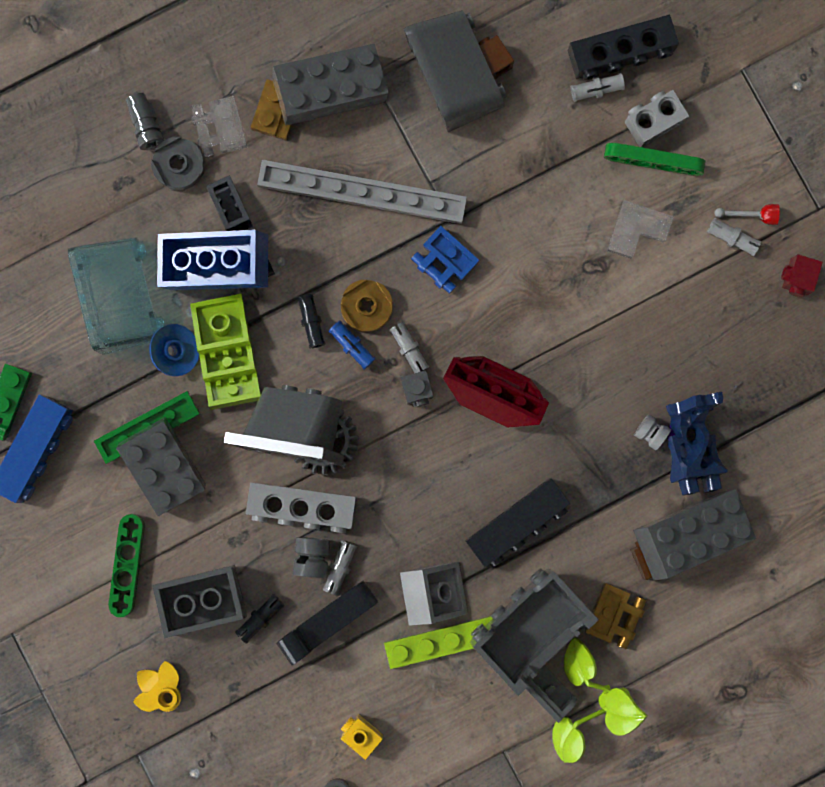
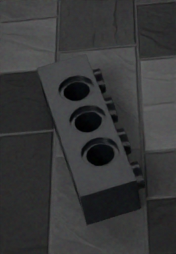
M669 14L570 42L567 51L575 78L590 80L599 76L601 72L615 73L622 70L623 66L629 64L640 66L647 63L648 59L658 57V59L670 57L673 55L679 42ZM648 38L652 40L654 46L648 47L644 45L642 39ZM624 45L629 49L630 53L623 54L619 52L617 47ZM595 52L602 53L605 60L597 61L592 54Z

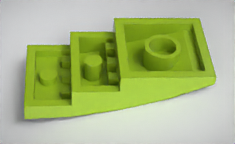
M242 294L191 303L196 346L200 356L210 410L258 401L261 396V390Z

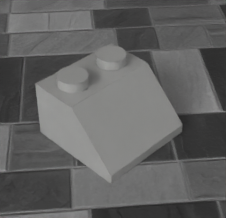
M459 562L400 572L409 626L433 624L468 614Z

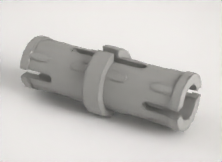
M621 73L603 79L596 77L590 82L571 85V94L574 102L594 96L601 98L603 94L625 90V82Z
M717 218L712 220L710 228L707 230L708 234L710 233L727 242V246H735L751 254V256L756 254L759 249L758 246L761 245L760 240H756L741 232V228H733L717 220Z
M405 323L397 324L402 335H400L395 326L392 327L390 332L401 348L399 352L402 356L405 355L414 374L421 372L417 362H419L424 371L428 369L429 365L418 349L420 345L417 341L414 342Z
M341 540L335 561L331 562L329 566L332 569L325 587H323V591L339 596L345 575L349 574L351 570L349 565L357 549L356 545Z

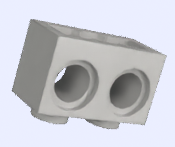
M674 90L666 94L664 91H661L650 99L651 103L644 107L642 104H639L628 111L629 115L624 123L639 147H644L684 124L688 119L689 115ZM660 107H669L672 110V115H664ZM646 119L650 123V128H642L638 120Z

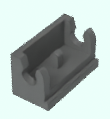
M544 665L536 672V677L528 676L529 681L526 683L528 685L526 690L559 723L575 707L577 699Z

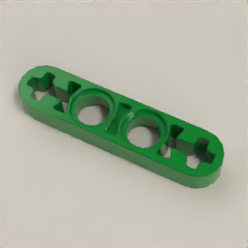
M607 143L604 158L609 161L693 176L704 175L706 163L704 159L620 143Z
M136 514L124 516L120 520L108 603L110 613L116 617L129 615L135 607L145 531L143 518ZM133 518L134 523L138 524V529L133 530L132 538L137 537V542L133 540L123 541V536L129 537L130 529L126 528V523L131 522ZM128 544L132 545L136 552L131 560H127L122 556V548ZM122 571H127L132 576V582L128 586H123L118 581V576ZM116 590H131L130 594H124V603L128 604V608L119 612L120 609L115 606V603L121 600L122 593L117 594Z

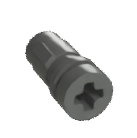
M144 93L133 94L126 99L132 123L136 128L134 133L136 138H138V145L141 150L155 149L164 141V137L160 131L159 124L155 123L157 117L153 105L148 102Z

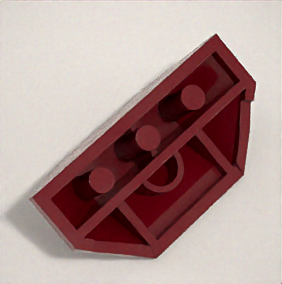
M484 356L453 357L443 377L461 406L507 428L540 425L549 405L548 400L543 398L540 390L530 378Z

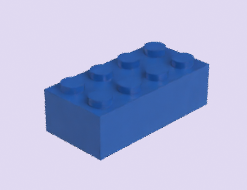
M257 230L158 234L157 287L168 290L268 287V234Z

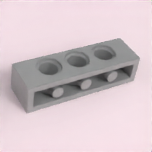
M250 482L246 514L252 515L253 521L267 522L269 517L278 519V524L294 526V521L305 522L304 528L320 530V525L331 526L330 531L346 533V528L352 529L357 497ZM273 497H278L282 502V508L278 512H273L269 509L268 503ZM300 500L308 504V512L304 516L297 515L294 510L295 504ZM325 504L332 505L335 510V514L330 520L324 519L320 514V510Z

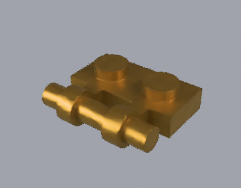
M604 583L592 612L599 620L590 629L586 627L585 632L611 643L614 634H618L620 639L617 646L627 650L630 640L633 641L636 635L634 630L638 620L643 618L645 613L643 608L647 600L637 596L633 606L629 605L627 601L630 593ZM623 611L630 613L624 628L618 626Z

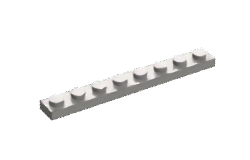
M262 160L257 186L260 188L462 224L467 199L466 196Z

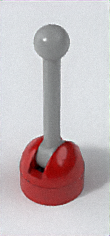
M779 204L765 205L761 211H724L722 208L715 210L717 218H723L724 216L760 217L761 221L768 225H778L780 215Z

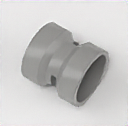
M648 414L636 429L634 436L640 440H646L648 445L656 451L665 441L671 429L665 425H659L656 423V419Z

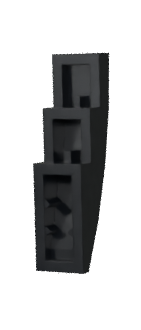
M230 175L206 186L226 231L255 230ZM268 259V277L275 275V272Z

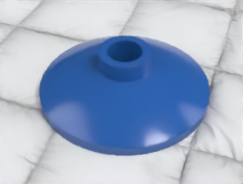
M179 324L165 325L158 329L151 339L149 347L150 357L155 367L162 373L174 377L182 376L189 373L196 366L199 353L197 351L195 335L185 326ZM169 347H172L174 350L172 356L168 353Z

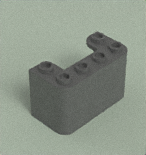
M549 568L546 570L538 569L529 578L532 582L525 589L522 586L519 587L510 596L512 601L505 608L503 605L499 606L490 615L493 619L486 626L480 624L471 633L473 639L470 643L472 647L518 696L528 687L526 683L529 681V675L532 678L536 677V672L574 636L578 637L581 634L577 629L582 630L585 627L590 629L599 620L559 576Z

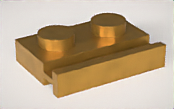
M266 79L250 128L253 131L287 141L292 124L285 126L274 83Z

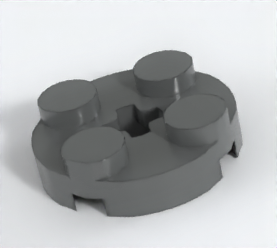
M171 137L162 141L156 147L151 167L155 177L162 185L174 191L185 190L195 185L203 176L204 157L194 142L181 139V137ZM177 157L179 160H185V163L182 165L183 168L180 170L177 168L172 169L171 167L174 164L173 159Z

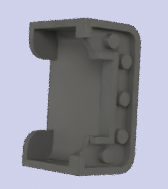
M463 10L403 28L408 45L420 66L443 118L447 132L503 108V99L507 97L502 84H496L472 31L475 28V24L470 13L465 14Z

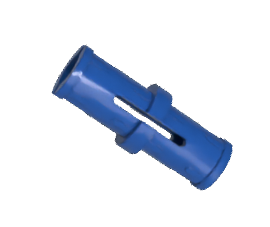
M341 320L328 331L344 347L343 351L346 354L349 353L362 366L363 370L376 360L360 343L361 339L358 336L355 337L343 325ZM344 337H346L358 349L360 354L347 342V340Z

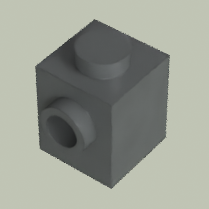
M427 371L401 377L407 405L413 404L415 408L429 404L428 399H432L433 394Z

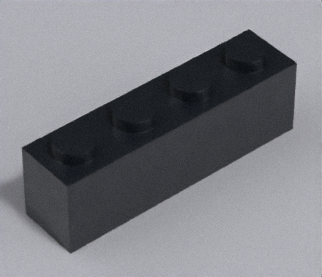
M549 478L466 539L465 542L484 567L490 565L493 568L504 560L502 554L509 549L512 552L516 551L525 544L523 539L532 533L533 536H536L547 528L544 523L552 517L556 521L568 512L566 507L570 505V502L552 478Z

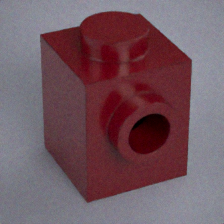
M799 254L795 255L790 259L789 265H785L781 280H784L782 288L789 290V294L797 297H804L813 293L823 262Z

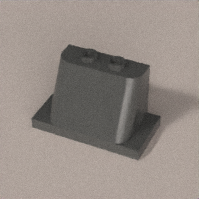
M282 385V389L264 387L243 435L226 432L224 443L249 451L267 454L272 452L342 466L344 455L333 451L342 401L321 395L322 391L307 388L306 393L297 392V387Z

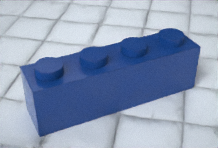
M38 395L0 465L1 496L14 503H24V501L30 499L35 490V487H33L37 477L40 478L47 468L48 464L45 462L50 453L53 454L60 444L58 438L63 430L66 431L72 422L73 417L71 414L73 410L47 396Z

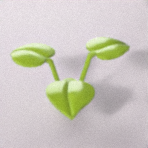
M574 637L570 641L564 656L565 674L575 686H581L585 683L588 687L603 690L599 696V705L602 709L575 721L574 724L567 716L559 723L556 721L553 727L552 739L556 753L564 763L577 762L585 753V738L582 732L577 729L581 724L606 713L605 723L607 728L613 734L621 736L633 732L648 716L637 706L626 688L611 689L610 685H601L590 680L595 678L597 674L594 657L586 645L579 638Z

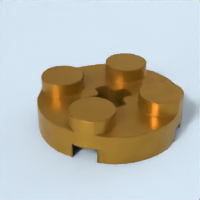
M358 280L349 285L344 291L341 299L342 316L350 327L359 332L379 330L388 322L392 314V297L387 288L381 283L372 280ZM364 299L367 302L372 300L374 303L371 306L372 311L369 313L366 310L361 311L359 309L362 306L361 301Z

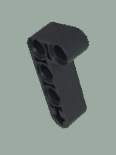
M363 580L286 634L276 644L292 666L307 656L314 648L376 605L378 600Z

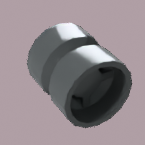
M296 537L295 552L298 554V558L294 560L293 575L327 578L328 562L325 561V557L329 555L330 540Z

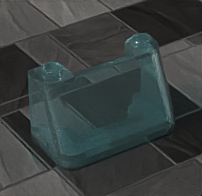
M136 237L81 245L68 249V257L88 338L93 350L102 355L150 343L154 333L165 326L162 316L157 317L153 311L142 267L143 257L147 256L146 248L143 241L139 242Z

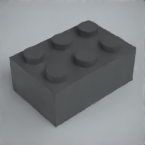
M166 417L118 444L117 451L157 516L164 514L205 490L206 483Z
M235 565L152 585L164 638L242 620L247 617Z

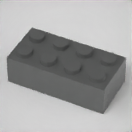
M375 43L273 66L272 80L285 126L385 103L389 93Z
M736 489L720 492L633 530L653 580L671 578L756 539Z

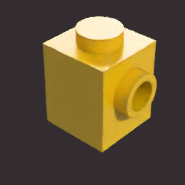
M360 714L355 719L350 717L341 728L344 732L341 740L365 760L383 739V734Z

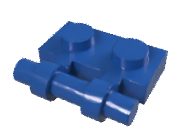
M442 226L423 244V247L430 253L424 258L419 252H416L411 258L418 265V270L422 273L426 272L436 281L434 284L439 289L443 288L449 294L456 288L449 280L453 274L462 281L479 262L478 258ZM436 259L447 267L443 274L432 265Z

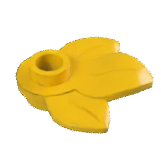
M164 661L158 672L154 670H140L137 672V682L142 693L133 702L138 708L146 712L156 709L170 712L180 705L181 693L177 688L179 675L171 663ZM165 693H170L173 696L172 702L164 700Z

